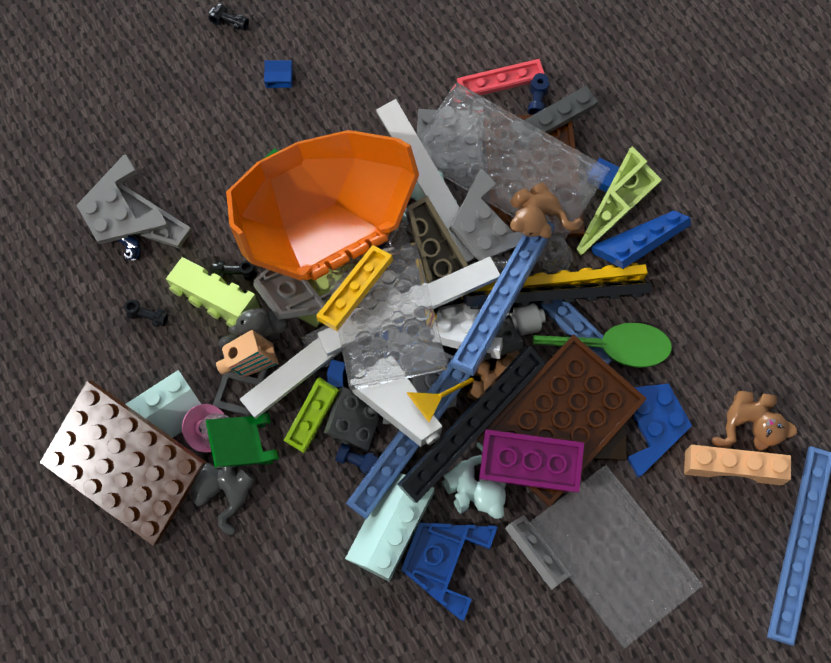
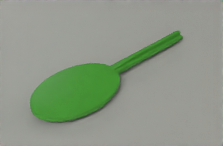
M624 323L614 326L604 334L602 339L577 337L588 347L603 348L606 355L615 362L637 368L651 367L663 362L670 355L672 348L669 338L662 331L641 323ZM533 335L532 343L533 345L563 346L570 337Z

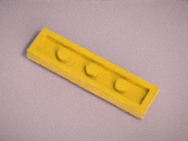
M372 245L316 315L317 320L338 331L393 261L392 255Z

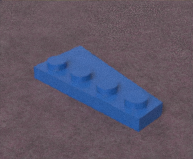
M671 211L592 245V252L594 255L624 269L691 225L690 217L676 211Z

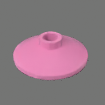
M200 404L190 409L182 423V434L186 443L198 452H212L205 421L207 419L226 418L225 414L218 407L211 404ZM201 424L205 426V431L203 433H201L199 430V426Z

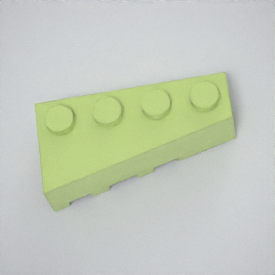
M183 257L166 278L170 285V291L180 297L182 294L189 298L188 301L197 308H200V306L208 309L207 313L215 319L223 318L227 321L226 324L229 327L236 325V320L243 312L260 308L254 293L247 291L245 294L240 290V286L234 283L228 286L219 275L214 273L209 276L205 268Z

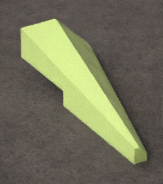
M633 146L629 149L576 249L581 256L662 180L646 164L647 160Z

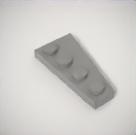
M120 183L118 185L137 219L157 207ZM157 207L169 227L165 229L157 228L150 230L148 233H137L136 235L180 249L193 230Z

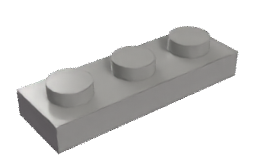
M525 515L511 522L505 528L551 590L571 576Z

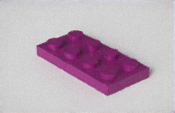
M485 429L479 480L579 493L584 443Z

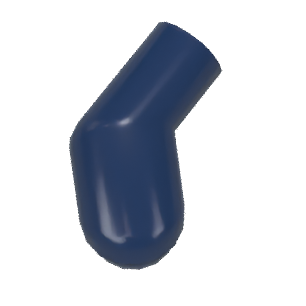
M129 235L128 238L117 240L126 245V253H124L126 259L136 260L140 256V242L138 239Z

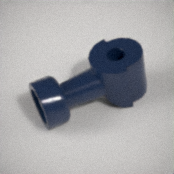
M543 73L536 74L533 80H531L530 93L533 94V102L528 105L529 115H534L546 108L542 101L543 97L548 93L550 82H548V77Z
M344 443L341 444L335 461L345 464L346 461H349L360 467L362 474L365 476L378 460L374 453H368L363 456L351 452V446Z

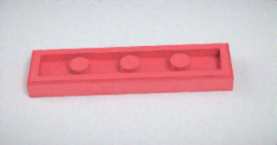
M540 59L460 77L457 78V84L463 100L530 84L536 74L545 73Z

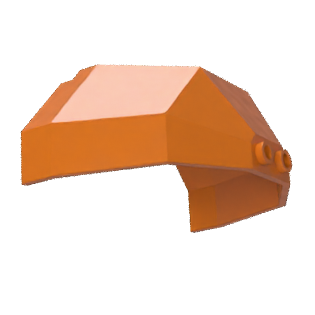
M346 130L296 142L258 161L226 191L229 225L241 254L251 264L300 281L303 279L308 281L311 278L315 281L328 274V269L335 270L350 262V257L355 259L363 255L370 249V246L374 245L377 247L387 242L390 232L396 230L400 224L419 177L411 145L399 138Z

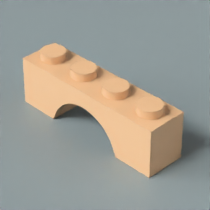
M690 445L685 450L684 475L701 477L739 476L753 479L757 483L784 485L791 480V455Z

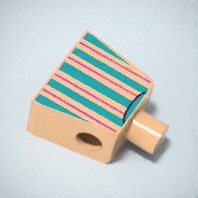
M253 330L224 345L222 348L224 359L216 362L217 369L222 375L233 371L242 377L279 364L273 343Z

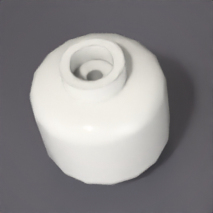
M530 303L527 306H516L513 309V313H510V319L519 335L537 333L542 329V323L546 322L544 310L539 309L535 303Z

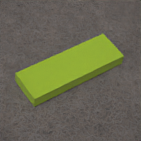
M317 378L284 441L305 453L340 390L325 380Z

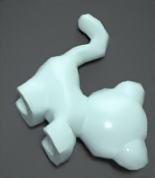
M477 442L476 446L483 451V446ZM482 454L460 461L451 471L444 474L445 480L442 483L448 494L458 492L455 495L454 505L460 514L468 510L469 503L472 501L478 511L488 513L496 519L504 516L503 505L505 504L506 497L504 488L506 483L484 480L477 482L475 480L474 466L481 464Z

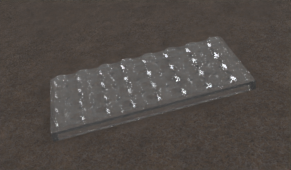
M457 82L418 137L437 170L445 178L468 191L476 175L483 169L496 185L482 199L514 218L516 212L521 210L513 207L510 203L515 193L523 188L530 192L532 187L543 182L549 191L559 199L561 208L566 213L568 220L573 222L575 219L580 218L610 168ZM545 215L548 222L555 224V229L550 239L562 245L571 231L562 227L556 215Z

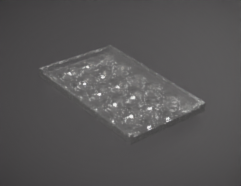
M417 242L382 249L392 255L393 261L338 330L350 390L447 370V362ZM366 253L355 259L350 257V262L335 270L328 269L327 278L331 296Z
M607 465L582 482L579 493L569 492L528 523L623 649L703 586Z

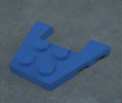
M669 384L634 387L647 398L632 416L649 446L627 458L637 478L641 477L692 427Z
M419 523L401 571L454 616L464 622L472 599L448 590L449 582L464 542L468 541L490 550L498 527Z

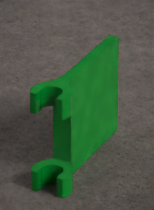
M263 413L256 419L253 416L207 419L205 421L215 468L252 464L269 465L273 464V460H279L277 450L263 452L258 429L265 427V424L271 423L269 413Z

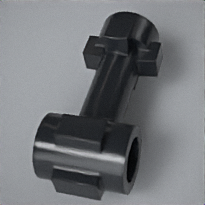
M217 4L209 12L208 18L215 25L225 21L234 24V29L245 31L248 28L249 19L245 15L238 14L234 16L228 14L227 8L222 4Z
M248 260L243 261L240 266L225 265V261H219L218 263H213L212 273L219 275L222 279H224L225 275H243L245 280H251L257 275V268Z
M134 299L128 300L123 307L127 312V317L130 319L143 317L152 320V325L159 327V325L164 327L168 321L169 314L165 313L163 309L159 308L155 312L142 308L139 301Z

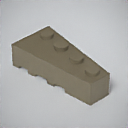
M428 195L406 207L405 214L426 284L468 266Z

